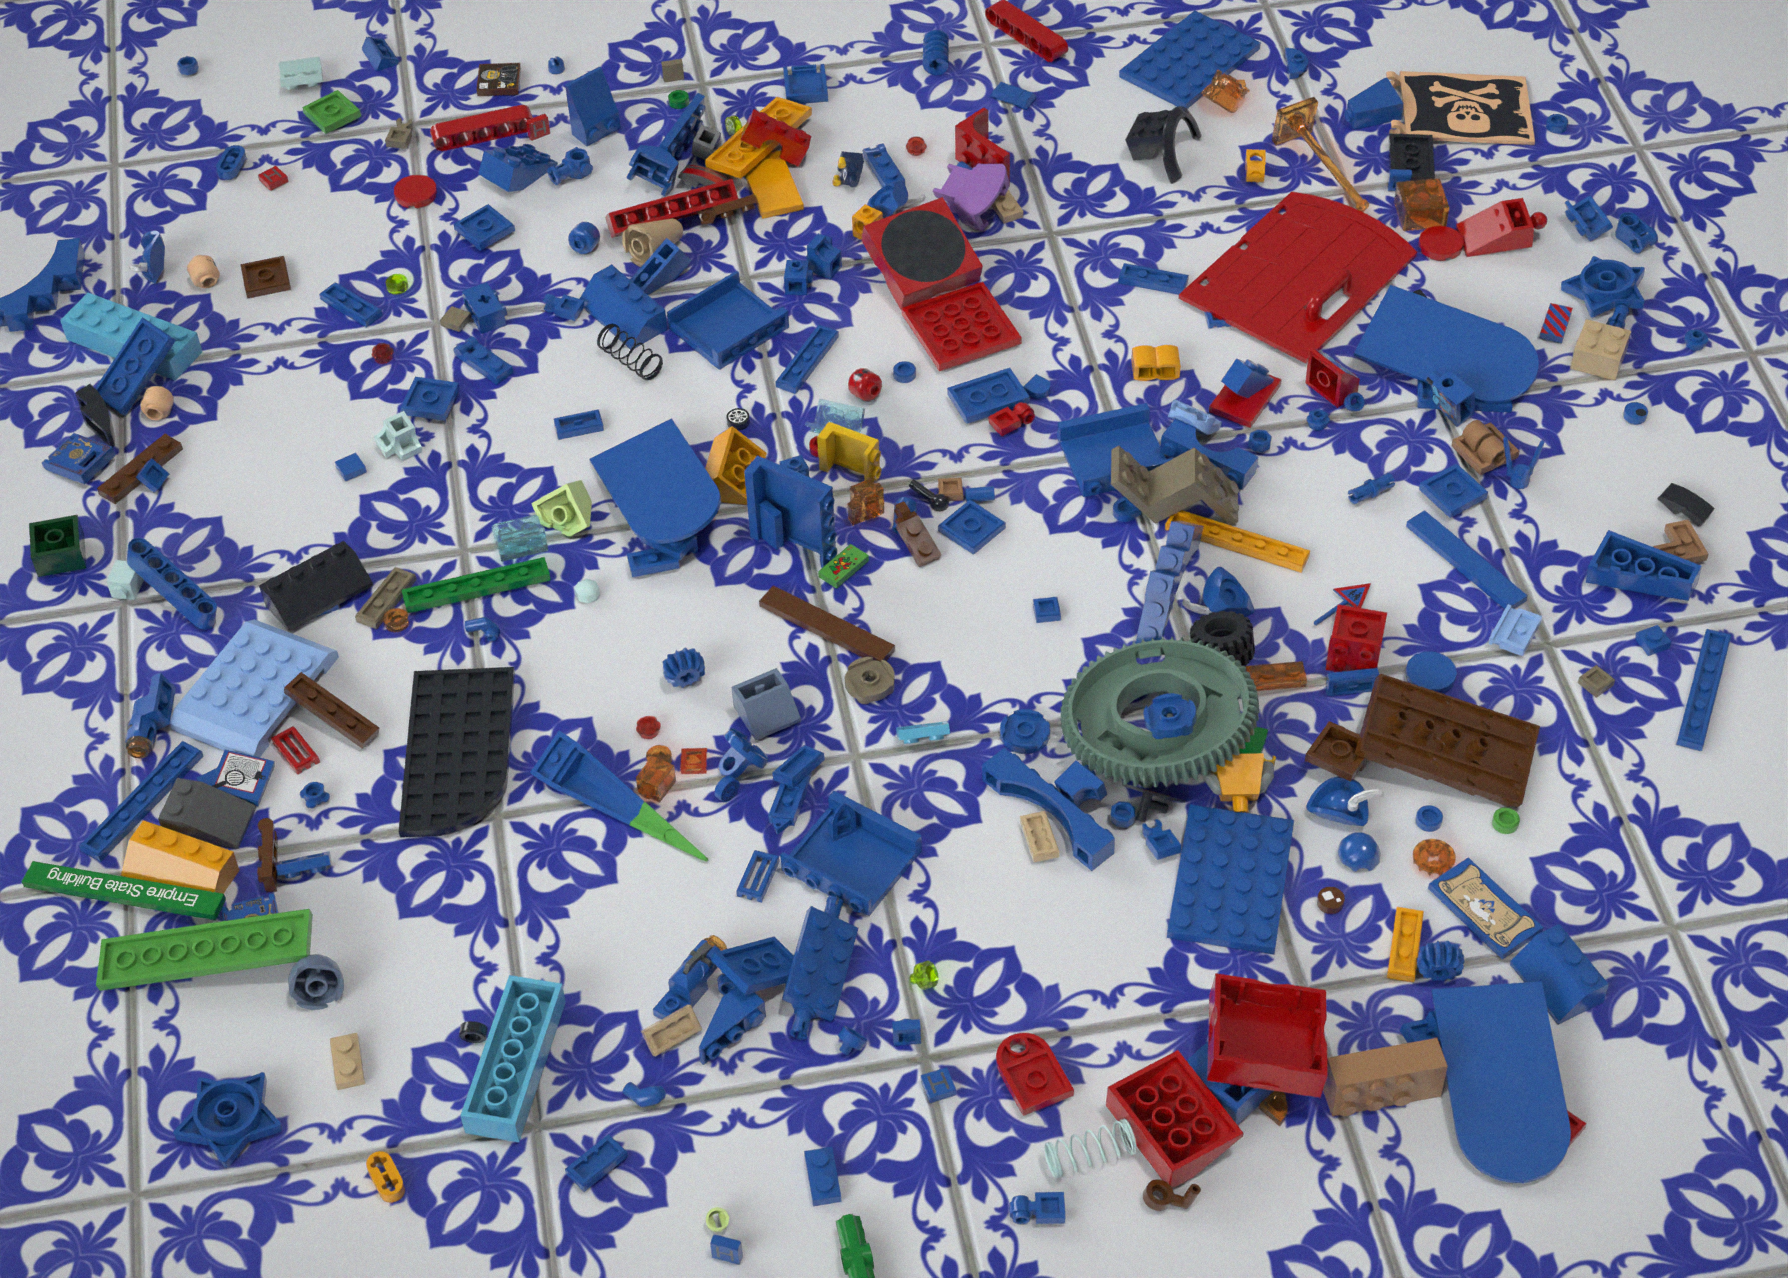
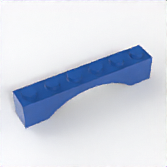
M1003 748L982 764V780L999 795L1028 800L1051 813L1067 832L1072 845L1073 856L1088 869L1093 871L1114 854L1115 838L1108 829H1104L1097 824L1090 814H1085L1080 810L1073 800L1064 797L1053 784L1047 783L1042 779L1035 769H1030L1025 765L1018 755L1012 754L1006 748Z

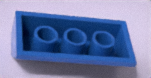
M612 264L592 276L579 298L584 300V309L604 327L612 323L618 325L620 332L626 331L628 333V338L635 337L636 344H644L668 330L665 309ZM613 327L609 331L616 336L617 328ZM621 333L619 336V340L622 343L626 340L625 333ZM629 339L625 344L630 350L634 346V339Z

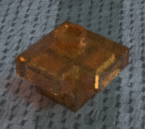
M872 479L850 486V502L847 505L848 520L852 526L884 514V489L880 483L874 484Z

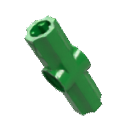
M853 1214L843 1215L836 1221V1228L841 1245L840 1254L845 1275H848V1278H875L871 1247L869 1243H866L860 1216Z

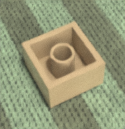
M1586 319L1574 348L1570 369L1616 381L1627 352L1631 331Z

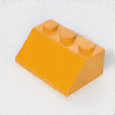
M733 426L714 438L705 469L720 492L721 502L747 505L744 471L756 456L766 458L767 453Z

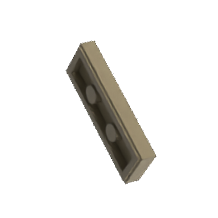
M394 567L355 615L356 622L377 630L403 598L402 589L411 588L417 580L416 575Z

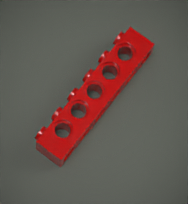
M733 179L613 211L608 213L605 219L611 238L622 236L624 230L633 224L666 219L679 220L697 215L700 211L739 198Z

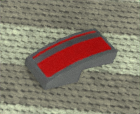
M687 164L678 175V178L694 188H697L700 183L707 186L728 180L727 176L715 170Z

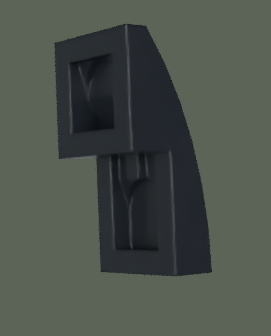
M1671 483L1657 498L1672 513L1676 515L1681 511L1697 526L1701 525L1715 509L1697 494L1674 483Z

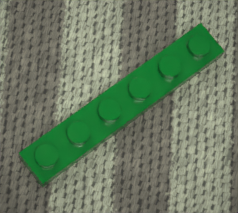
M545 557L402 589V595L407 613H412L551 581Z

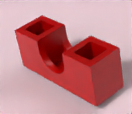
M753 109L743 128L740 140L759 149L765 141L775 140L782 146L779 158L799 167L809 149L812 136L803 130L787 125L783 121H778L764 112Z

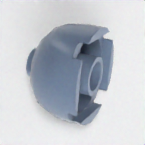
M320 954L308 955L300 959L290 971L288 978L289 994L291 998L293 997L297 1001V1005L301 1008L309 1010L327 1008L328 1005L326 1003H331L334 1000L336 1002L344 991L343 974L338 964L327 956Z

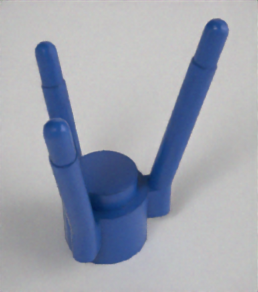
M1504 437L1503 442L1507 463L1506 475L1511 477L1510 483L1514 488H1527L1530 476L1533 474L1535 464L1545 442L1544 440L1540 441L1529 466L1518 464L1516 467H1512L1508 438Z

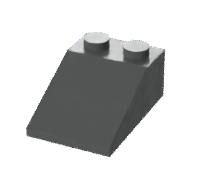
M177 778L158 820L164 828L216 846L239 849L256 806L206 783Z

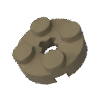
M863 657L853 661L848 666V671L844 677L845 688L859 703L869 704L870 702L881 700L894 692L895 674L892 666L887 661L881 659V662L873 660V657ZM866 677H869L870 679H874V678H875V680H874V681H871V682H867V681L865 680V678H866Z

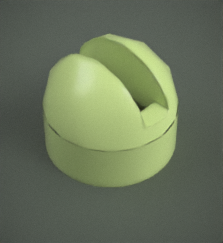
M716 1207L707 1213L706 1225L711 1231L721 1232L727 1228L729 1215L724 1209ZM714 1214H718L721 1224L720 1228H716L715 1220L713 1218Z

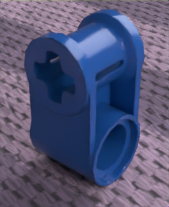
M1624 212L1620 215L1615 236L1633 252L1640 253L1644 250V247L1657 243L1658 235L1656 231L1643 222L1636 214Z

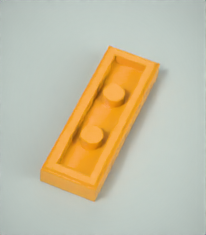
M1403 907L1396 908L1387 978L1408 982L1415 981L1424 911Z

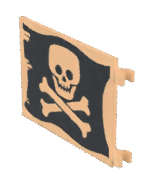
M1393 71L1386 72V78L1391 80L1390 83L1394 88L1401 86L1402 102L1404 103V124L1399 120H1392L1391 128L1393 129L1389 130L1390 134L1433 135V141L1535 144L1526 77L1410 71H1400L1399 75H1397Z

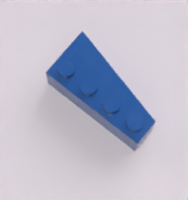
M1608 530L1588 565L1586 583L1689 601L1698 584L1702 566Z

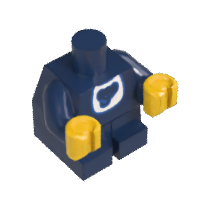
M841 152L837 166L841 176L834 175L832 180L834 186L843 184L856 187L858 185L864 164L863 153Z

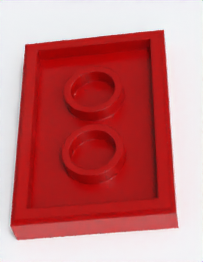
M1269 375L1274 379L1272 384L1249 398L1236 394L1224 385L1210 404L1209 412L1251 428L1281 386L1282 379Z

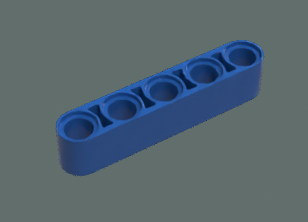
M134 538L129 541L127 550V564L197 628L203 630L212 628L216 622L217 603L146 539Z

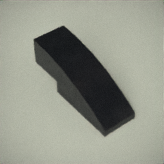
M88 384L75 392L85 425L107 445L114 447L115 433L106 404L99 392L91 384Z

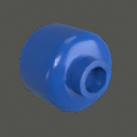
M589 222L577 224L568 236L569 245L580 254L591 252L600 241L599 230Z

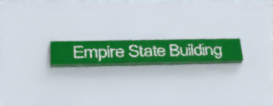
M32 861L21 881L26 888L215 921L226 901V897L222 893Z

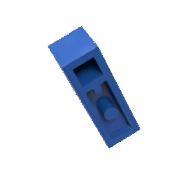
M666 238L630 280L649 295L676 279L692 260Z

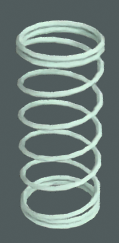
M1124 1118L1123 1120L1115 1121L1113 1134L1106 1126H1100L1098 1138L1091 1130H1086L1084 1143L1075 1134L1070 1137L1069 1147L1061 1139L1056 1141L1055 1147L1051 1142H1046L1044 1145L1045 1156L1052 1175L1055 1178L1063 1177L1058 1157L1059 1141L1066 1147L1075 1172L1078 1171L1073 1156V1137L1079 1140L1085 1151L1088 1165L1092 1168V1161L1087 1149L1088 1132L1097 1141L1102 1159L1106 1163L1107 1158L1101 1143L1102 1128H1105L1110 1134L1117 1156L1121 1158V1152L1115 1135L1117 1123H1119L1121 1138L1126 1150L1131 1155L1136 1154V1139L1128 1120Z

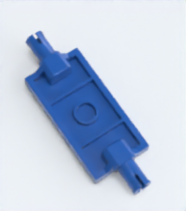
M829 896L827 898L824 912L813 906L806 911L782 1000L792 1004L795 1014L790 1035L795 1037L796 1032H798L797 1039L800 1040L808 1037V1030L812 1019L821 1017L831 1022L835 1018L856 940L858 927L839 919L844 902L839 898L836 904V896Z

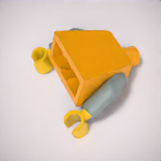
M1264 753L1232 754V761L1224 759V767L1217 764L1216 772L1209 769L1207 770L1208 776H1204L1202 773L1201 775L1212 792L1219 795L1221 801H1232L1234 812L1249 813L1248 801H1256L1259 794L1266 792L1274 778L1276 756H1272V760H1266Z

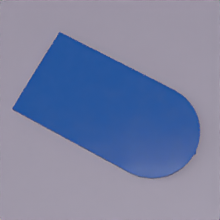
M1393 285L1389 286L1354 352V356L1426 383H1428L1426 381L1427 377L1433 371H1437L1441 376L1448 371H1452L1475 391V401L1490 404L1508 402L1523 395L1536 381L1539 366L1538 355L1533 344L1520 332Z
M672 418L589 459L634 534L646 542L663 544L686 539L705 528L714 519L720 508L721 495L716 484Z
M1542 981L1432 989L1431 993L1441 1050L1448 1066L1446 1080L1455 1132L1463 1154L1475 1168L1499 1181L1523 1184L1547 1176L1563 1161L1570 1144L1571 1129Z

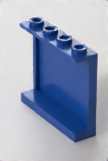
M738 271L726 276L667 312L669 329L719 370L789 328L788 311L784 307L776 311L740 283Z
M756 456L744 471L750 537L758 541L761 538L759 504L767 500L782 512L784 539L819 553L821 568H823L836 557L838 551L836 548L837 533L835 531L836 516L834 515L835 499L833 498V487L765 458Z
M833 791L828 797L829 808L789 855L784 852L780 854L781 869L789 877H795L805 882L812 889H818L828 896H836V901L839 898L842 899L844 904L848 905L853 911L870 916L921 853V835ZM841 803L848 804L856 814L857 832L833 842L828 834V818L834 815Z

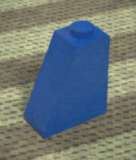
M1383 78L1348 100L1345 119L1354 130L1389 123L1392 120H1401L1404 103L1389 79Z

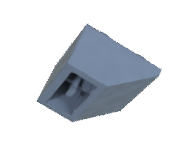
M777 668L731 687L733 706L755 741L801 722V717L789 686Z

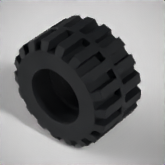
M1233 611L1212 612L1209 615L1201 616L1200 620H1196L1190 628V639L1192 638L1194 643H1198L1201 640L1203 646L1210 643L1212 649L1219 647L1221 652L1225 650L1228 656L1233 655L1235 661L1239 660L1241 666H1246L1249 660H1252L1254 657L1253 625L1250 623V619L1244 617L1241 613L1236 614Z

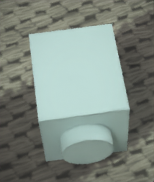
M116 560L106 582L113 598L135 600L144 579L129 567L127 561Z

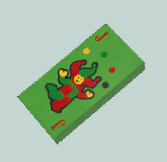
M850 544L818 571L819 578L837 589L869 561V555Z

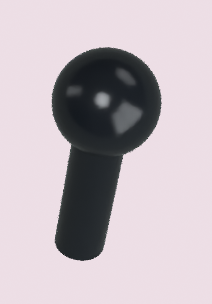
M915 479L910 482L908 487L928 500L933 510L941 512L948 508L949 500L945 495L934 494Z

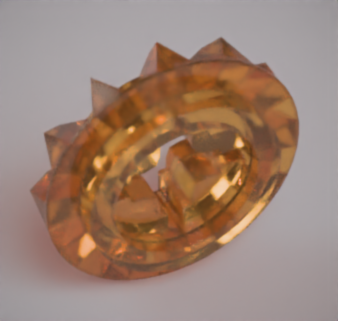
M1423 840L1413 850V864L1418 866L1419 871H1426L1429 876L1433 873L1441 876L1455 865L1456 855L1453 848L1442 840ZM1439 855L1438 861H1429V856L1435 857Z

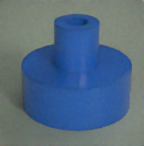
M843 1026L838 1034V1037L843 1041L839 1050L846 1055H849L852 1048L861 1051L867 1042L863 1035L848 1026Z

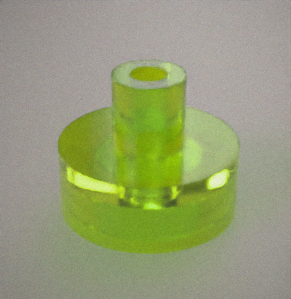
M923 961L914 966L913 973L910 974L912 984H917L923 990L935 987L938 984V972L931 961Z

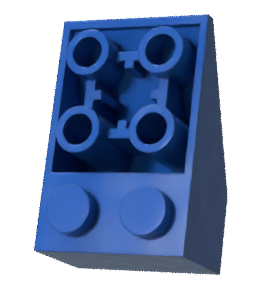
M523 144V146L517 147L508 146V148L495 147L493 150L484 151L479 175L507 192L520 191L545 175L548 168L556 167L558 162L551 159L550 155L537 151L535 146L530 144Z
M1208 1042L1187 1060L1237 1125L1273 1093L1272 1090L1207 1081Z

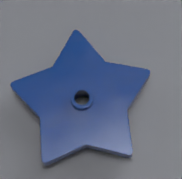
M1593 256L1589 264L1582 269L1581 274L1561 282V290L1582 299L1592 318L1615 308L1617 305L1643 309L1644 298L1637 287L1644 277L1645 268L1629 267L1620 261L1602 260Z
M261 1072L243 1080L227 1079L215 1081L199 1077L197 1080V1098L193 1111L174 1130L173 1133L176 1140L208 1145L221 1164L228 1168L249 1142L281 1132L283 1128L280 1121L264 1105L267 1085L265 1073Z

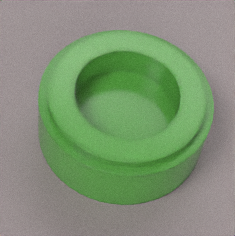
M1511 808L1496 810L1492 819L1494 829L1503 834L1514 833L1518 829L1520 822L1519 814Z

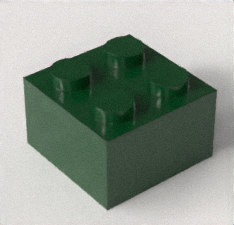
M78 515L29 523L31 560L38 577L87 568L84 532Z

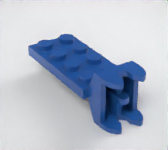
M700 93L695 95L660 143V147L640 145L629 162V166L632 168L626 177L628 180L631 181L635 176L651 182L663 188L661 195L664 197L671 192L675 185L679 165L675 158H680L684 146L690 144L694 132H698L703 123L700 119L706 108L703 105L704 95Z

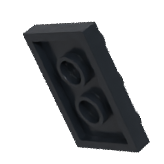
M1389 133L1390 169L1412 170L1411 183L1434 184L1433 135Z

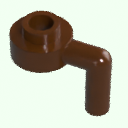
M1155 1179L1150 1181L1144 1189L1143 1200L1149 1208L1156 1211L1165 1210L1169 1205L1188 1209L1199 1195L1201 1188L1197 1184H1191L1184 1196L1174 1194L1172 1187L1167 1182Z

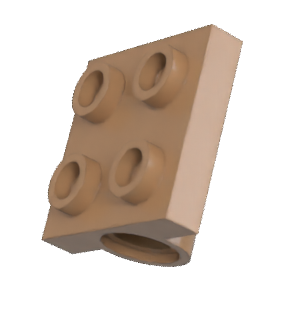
M1474 420L1465 427L1461 436L1452 440L1451 446L1479 475L1506 464L1503 442L1505 436L1491 422L1484 425L1480 420ZM1508 440L1511 460L1517 459L1520 451Z

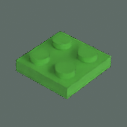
M339 90L302 107L303 113L325 134L361 117L360 110Z

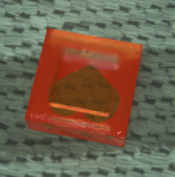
M681 748V774H707V748Z

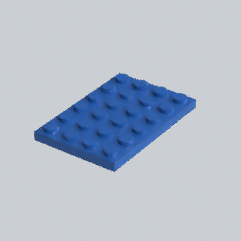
M1194 10L1119 70V77L1177 107L1183 106L1188 109L1260 50L1261 42Z
M1190 805L1167 938L1275 954L1294 820Z

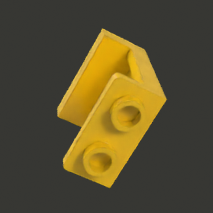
M828 422L817 436L819 470L828 473L831 467L837 464L864 474L865 486L870 487L875 480L879 479L882 472L880 467L881 451L879 450V440Z

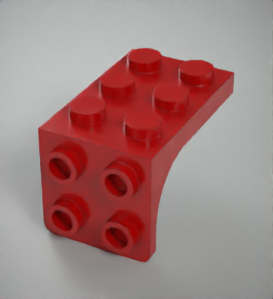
M982 108L955 125V159L959 162H965L972 168L976 167L978 163L1003 164L1006 167L1010 187V153L988 140L989 111L986 108Z
M1338 604L1333 632L1329 640L1325 670L1344 672L1378 668L1387 612Z

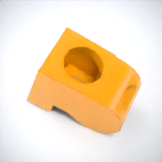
M1246 149V182H1264L1266 150ZM1259 156L1262 158V161L1250 160V158Z

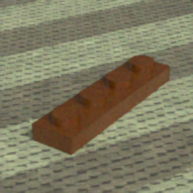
M163 434L97 488L98 494L113 504H117L142 483L136 476L147 461L152 458L162 467L183 450L181 442L167 434Z
M302 672L284 687V693L362 749L379 734L380 727Z

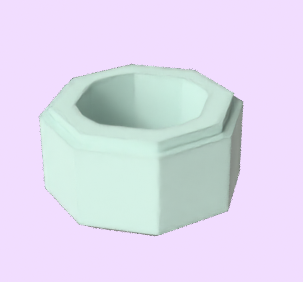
M582 580L575 587V595L580 602L590 603L596 601L600 594L599 586L594 580Z

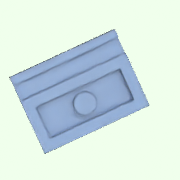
M1508 604L1489 638V644L1500 645L1499 648L1523 656L1541 624L1542 616L1518 608V610L1511 608L1512 605Z

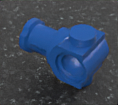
M575 147L566 152L561 164L548 168L547 172L551 181L558 185L567 177L582 179L590 175L593 166L590 164L587 151Z

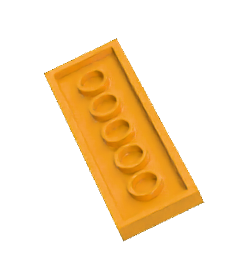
M776 97L760 112H764L768 116L778 121H783L797 129L812 115V107ZM743 126L705 160L707 168L741 179L780 143L775 140H767L760 149L740 140Z

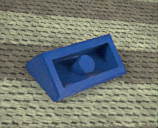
M366 37L362 51L376 71L399 64L397 57L384 39Z

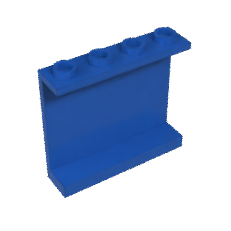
M1147 403L1058 422L1057 439L1083 497L1117 490L1111 485V451L1117 446L1129 452L1141 466L1143 465L1147 468L1148 472L1173 459H1166L1164 453L1160 452L1159 442L1149 423L1150 409Z

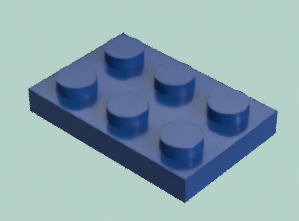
M1011 368L947 388V395L966 424L987 418L1006 407L1011 410L1020 402L1027 404L1030 402L1029 395Z
M773 936L715 952L712 962L746 995L787 983L794 955Z

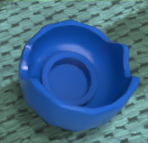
M1355 832L1341 840L1338 848V857L1342 864L1348 866L1356 872L1361 868L1372 871L1380 863V849L1372 836L1363 832Z

